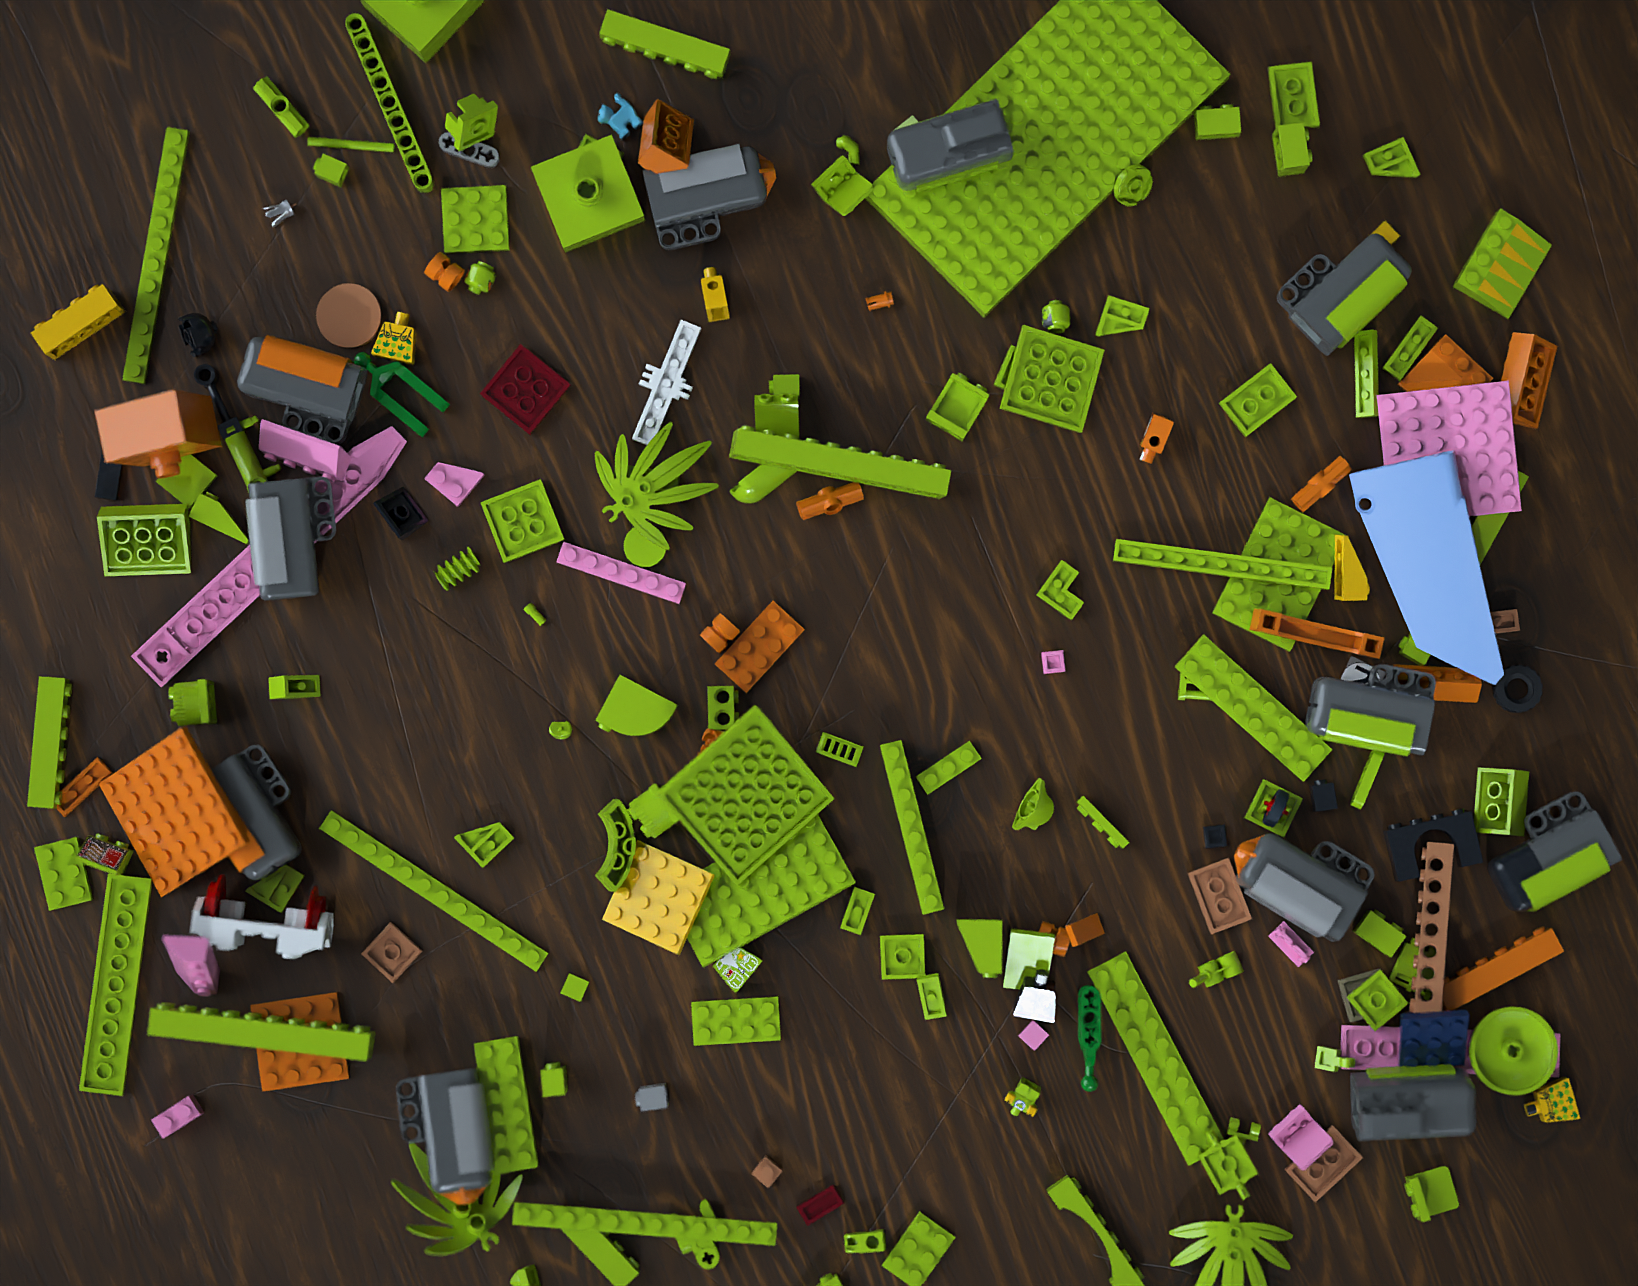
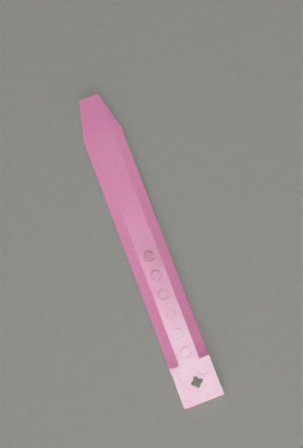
M393 426L353 447L348 452L352 459L343 481L336 479L334 482L330 481L335 524L383 480L407 441ZM324 480L317 481L315 484L316 491L319 493L325 492L327 490V483ZM321 502L318 504L317 510L320 514H327L330 506L327 502ZM321 525V535H324L329 529H331V525ZM250 545L131 655L160 687L164 686L260 595L259 585H255ZM158 651L161 653L166 651L168 653L166 656L168 660L166 662L163 660L157 661Z

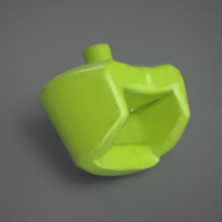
M568 721L552 722L549 727V733L556 739H566L570 737L572 732V726Z

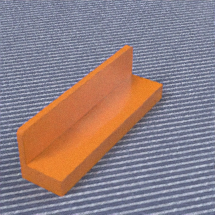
M1393 664L1394 667L1431 674L1436 680L1434 700L1478 702L1482 686L1481 678L1460 668ZM1402 672L1398 675V682L1402 685L1405 684L1408 676ZM1425 676L1419 681L1421 688L1425 689L1429 685V680Z

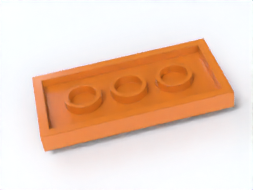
M772 601L718 659L715 665L747 693L805 629L778 604Z

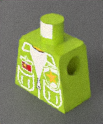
M740 947L718 959L713 967L736 993L763 960Z

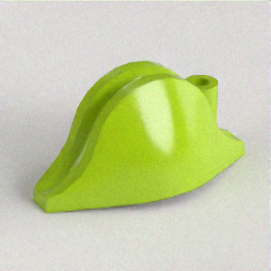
M1038 778L1023 798L1012 825L1013 829L1019 830L1026 826L1036 830L1039 825L1045 824L1052 817L1054 804L1047 795L1045 782L1041 778Z

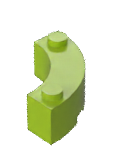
M613 799L598 813L607 830L608 852L602 867L595 876L611 892H616L628 876L636 849V837H634L632 820L619 799Z

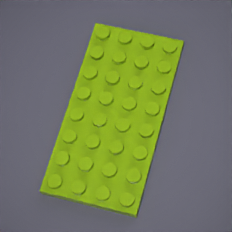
M817 814L738 886L717 862L703 868V870L715 876L687 939L704 968L855 884L854 878L819 815Z

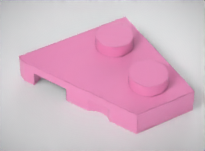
M438 462L424 479L459 507L485 475L482 472Z

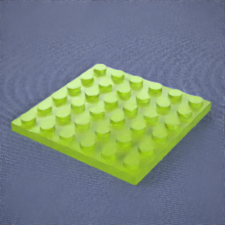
M756 705L656 793L737 886L835 799Z

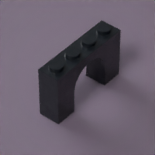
M1464 808L1451 811L1452 815L1444 817L1443 813L1431 815V820L1424 822L1422 818L1410 820V825L1401 826V823L1388 825L1389 830H1384L1383 833L1395 882L1420 877L1414 848L1420 835L1432 829L1440 830L1450 838L1452 844H1454L1458 867L1483 863L1472 812H1465Z

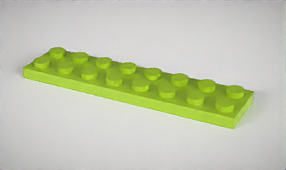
M1202 635L1175 665V668L1301 781L1304 782L1332 751L1324 741L1319 739L1317 735L1310 733L1305 724L1205 635Z

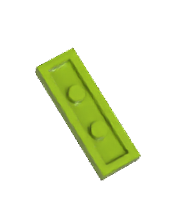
M1420 316L1382 369L1400 381L1438 327Z
M968 741L917 775L916 779L928 795L982 758L972 743Z
M1081 796L1076 801L1079 805L1076 809L1084 817L1089 815L1094 820L1092 825L1100 833L1104 830L1109 836L1107 840L1115 848L1118 846L1124 848L1129 843L1084 796Z

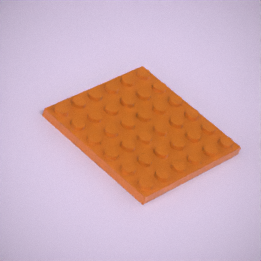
M187 726L180 728L99 783L100 788L161 897L171 893L250 842Z

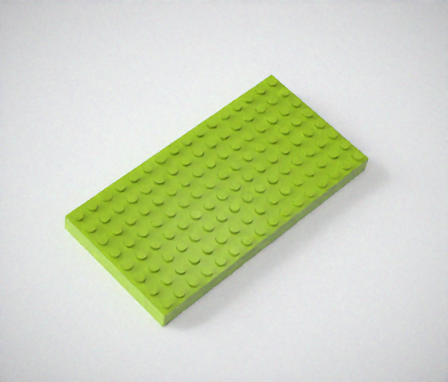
M1060 0L944 113H950L997 99L1009 128V136L1013 146L1012 159L999 163L996 169L921 192H916V189L911 191L902 190L897 183L893 171L895 167L891 165L872 183L874 190L866 199L985 317L1114 191L1115 181L1125 168L1133 164L1141 165L1228 79L1230 73L1157 0Z

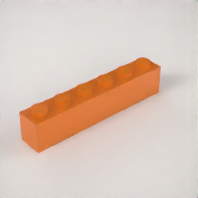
M1544 926L1537 928L1532 932L1534 935L1526 939L1525 936L1513 941L1514 945L1507 949L1506 946L1494 951L1495 955L1488 959L1487 956L1475 961L1476 965L1468 969L1466 966L1456 971L1457 975L1453 978L1445 977L1442 993V1006L1444 1010L1452 1011L1564 952L1553 929H1545Z

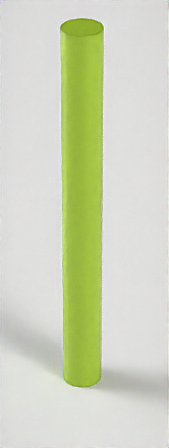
M308 137V146L394 152V144Z

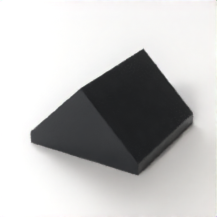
M404 486L373 503L401 541L429 521Z

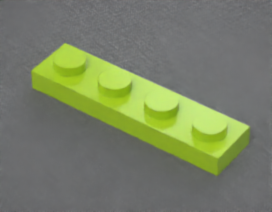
M1364 330L1354 336L1357 418L1379 416L1377 404V330Z

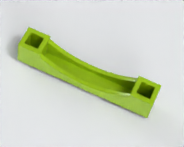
M1066 1175L1047 1188L1046 1191L1059 1209L1064 1207L1078 1214L1093 1227L1101 1238L1111 1263L1112 1277L1108 1280L1112 1286H1144L1141 1281L1144 1279V1276L1137 1267L1135 1269L1131 1267L1129 1261L1132 1259L1125 1249L1119 1250L1116 1245L1119 1240L1112 1231L1108 1233L1103 1227L1107 1223L1100 1213L1094 1214L1091 1209L1094 1205L1087 1195L1083 1197L1078 1190L1082 1187L1075 1177L1070 1179Z

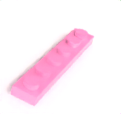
M563 542L557 559L559 564L680 604L686 586L684 582Z

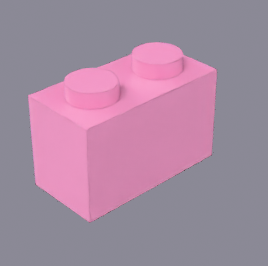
M190 1095L151 1121L161 1137L165 1138L202 1115L204 1111L194 1095Z

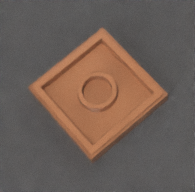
M390 922L361 954L386 978L394 983L423 950L394 923Z

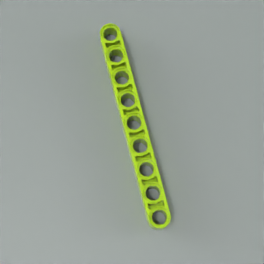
M357 13L350 14L345 22L347 30L410 177L418 191L427 193L434 187L433 177L364 18ZM353 22H362L359 29L351 28ZM367 40L370 42L368 48H360L362 41ZM371 60L378 61L377 67L373 69L368 67V63ZM384 79L387 81L385 87H376L379 80ZM394 99V106L390 108L385 107L386 100ZM397 118L404 120L400 127L393 126V122ZM405 138L412 139V143L408 147L401 145L402 140ZM414 157L420 158V163L417 166L410 165V160ZM421 177H428L429 182L425 186L418 185L419 179Z

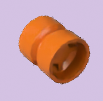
M439 252L429 262L424 274L433 281L438 280V284L447 292H450L458 284L465 270L457 263L451 264V259L444 253Z
M721 613L712 621L713 626H707L700 634L719 654L728 646L727 641L733 640L740 633Z
M1042 921L1039 932L1055 934L1052 953L1064 957L1070 942L1066 928L1060 926L1056 929L1054 924Z

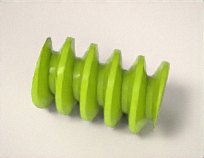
M469 546L467 547V555L460 551V559L453 555L452 564L445 560V568L438 564V572L436 573L433 570L446 591L450 590L449 583L457 586L456 578L463 582V574L471 577V569L476 573L479 572L478 565L481 566Z

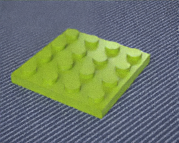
M1023 325L1000 409L1082 433L1104 349Z

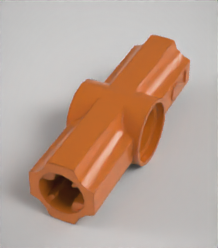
M1339 456L1323 471H1319L1307 482L1308 484L1298 491L1291 500L1299 510L1305 512L1320 497L1322 499L1336 486L1337 482L1350 473L1352 468L1345 459Z
M853 482L838 488L833 486L822 488L817 495L797 501L796 503L801 519L805 520L823 513L827 515L836 514L841 511L843 506L864 500L860 484Z

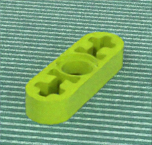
M1371 751L1352 796L1351 806L1358 809L1363 807L1385 752Z

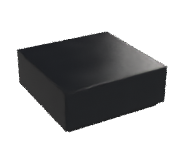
M1225 824L1203 827L1205 848L1227 846Z

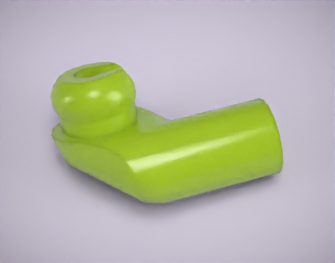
M843 135L836 140L837 147L844 148L848 152L851 165L859 164L858 144L849 136Z

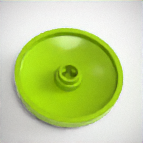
M1504 1007L1490 1012L1476 1025L1469 1042V1058L1474 1072L1486 1086L1503 1094L1522 1095L1538 1089L1550 1078L1558 1059V1045L1552 1028L1540 1015L1525 1008Z

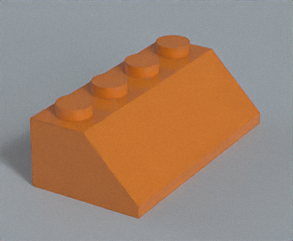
M657 99L644 116L638 163L644 169L651 170L656 174L687 169L690 160L694 119Z
M1512 333L1501 381H1509L1513 423L1538 429L1557 345L1535 334Z

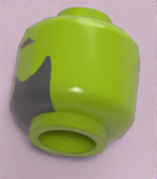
M1059 300L1050 301L1042 309L1043 327L1052 334L1065 332V329L1070 326L1069 307L1062 304V301Z

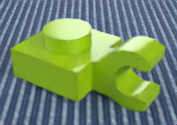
M1317 1046L1315 1068L1337 1072L1339 1066L1355 1068L1356 1059L1341 1057V1050Z

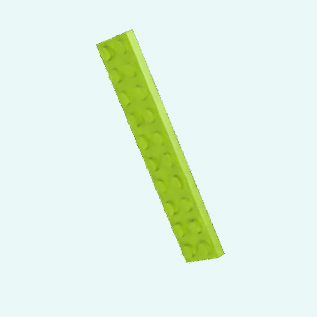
M108 874L79 1091L124 1096L152 889V879Z
M1125 951L1088 970L1087 973L1095 988L1099 990L1102 1002L1187 1165L1190 1166L1199 1161L1198 1156L1208 1151L1212 1146L1206 1133L1209 1132L1211 1134L1210 1131L1214 1130L1220 1141L1224 1140Z

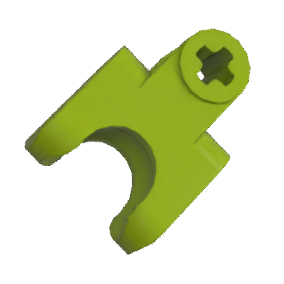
M707 1199L702 1200L700 1203L702 1216L716 1218L710 1202ZM676 1238L683 1255L693 1251L698 1264L702 1268L712 1269L717 1265L720 1255L714 1241ZM705 1252H708L709 1255H714L712 1262L709 1263L708 1260H703Z

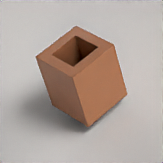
M765 1155L752 1171V1175L769 1188L781 1174L783 1168Z

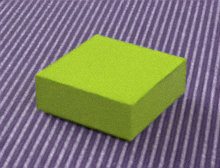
M569 973L561 994L581 1002L589 981Z

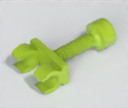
M1230 1118L1227 1134L1237 1135L1243 1147H1245L1247 1139L1258 1141L1261 1124L1252 1122L1248 1135L1237 1132L1240 1119Z

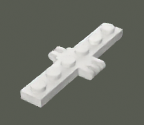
M681 320L661 369L649 364L646 365L645 368L653 371L651 375L643 372L642 376L649 379V382L640 380L639 385L652 391L632 440L648 445L659 432L672 399L679 400L680 397L689 398L690 395L682 392V390L692 391L693 387L685 384L687 380L681 377L701 327Z

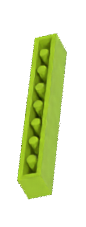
M899 740L880 745L922 914L943 910L944 907L902 741Z

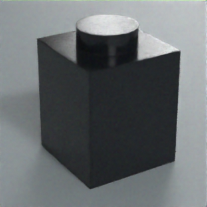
M1327 779L1314 781V785L1309 786L1313 812L1338 808L1334 783H1327Z

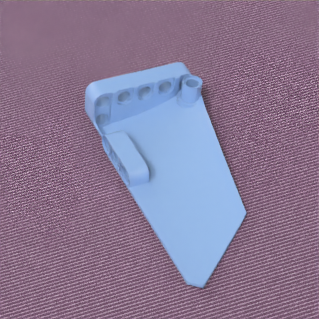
M1454 450L1349 474L1355 498V507L1361 514L1416 647L1495 685L1504 675L1478 562V553L1465 496H1463ZM1368 498L1372 503L1371 508H1362L1360 500Z

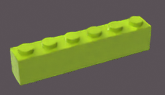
M608 9L599 33L600 38L608 45L615 46L616 43L622 45L623 49L630 52L638 50L644 52L643 55L648 58L656 59V57L664 59L665 63L674 66L678 63L684 65V68L688 71L696 72L699 70L705 72V76L717 79V76L723 77L730 56V49Z
M39 676L28 807L57 809V804L61 805L62 792H60V783L64 781L62 761L66 759L64 740L68 738V727L65 726L66 718L70 716V705L67 704L68 696L72 694V684L66 678Z

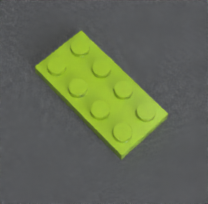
M778 996L691 1002L694 1046L781 1040Z

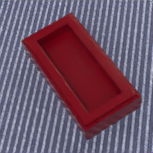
M834 1184L796 1206L806 1225L809 1226L845 1202Z

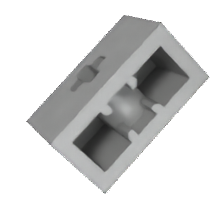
M666 1083L640 1086L639 1092L635 1093L636 1106H641V1111L667 1108L669 1106Z

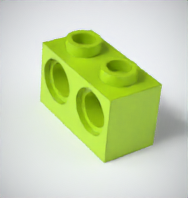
M707 686L708 728L728 730L739 720V712H735L734 704L739 703L738 690L734 691V686ZM722 691L729 694L728 702H718V693ZM721 713H727L730 716L728 724L721 725L718 723L717 719Z

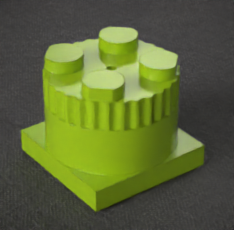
M199 679L198 681L175 683L174 687H169V698L173 700L174 709L170 711L172 722H176L179 726L217 723L215 690L212 680Z
M655 783L630 802V808L627 809L634 820L639 819L643 826L640 828L647 838L652 836L654 839L680 821L656 794L661 788Z

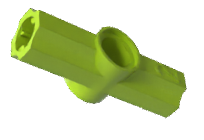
M266 76L256 83L253 89L295 138L302 135L309 127V124L273 82ZM279 103H286V108L283 111H276Z

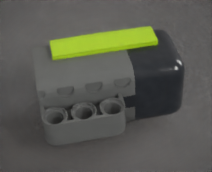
M1570 792L1529 813L1524 819V826L1531 838L1491 859L1487 865V870L1508 909L1516 912L1536 911L1609 872L1610 866L1621 861V856L1599 815L1590 808L1584 795L1580 792ZM1571 796L1577 797L1579 801L1575 808L1569 804ZM1553 806L1559 809L1557 818L1550 815V809ZM1534 816L1540 819L1538 828H1534L1531 825V819Z

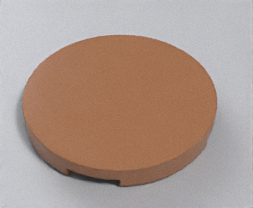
M346 283L331 288L323 295L317 307L316 319L319 330L329 342L341 348H355L367 344L375 337L381 325V309L379 302L368 289L357 284Z

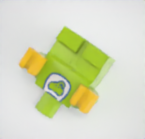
M1022 1077L1015 1091H1009L1005 1097V1101H1009L1013 1106L1010 1111L1011 1114L1018 1116L1023 1111L1034 1116L1038 1110L1034 1102L1040 1095L1041 1087Z

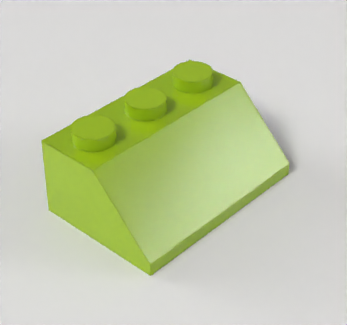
M1478 767L1474 825L1477 833L1524 837V819L1526 817L1529 781L1528 771Z

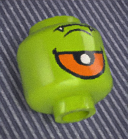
M478 261L477 264H471L464 279L465 283L469 285L468 290L478 295L481 292H489L496 278V274L493 271L494 268L481 261Z

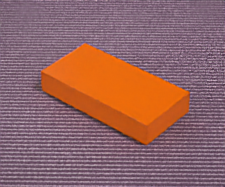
M1098 913L1065 926L1072 947L1105 934Z

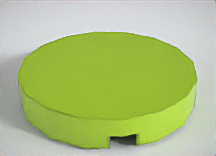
M1133 164L1125 168L1119 174L1114 185V196L1117 201L1125 206H1135L1139 200H1144L1149 194L1153 183L1149 169L1140 164Z
M635 527L627 533L624 540L626 557L636 566L652 567L664 558L666 549L648 540Z

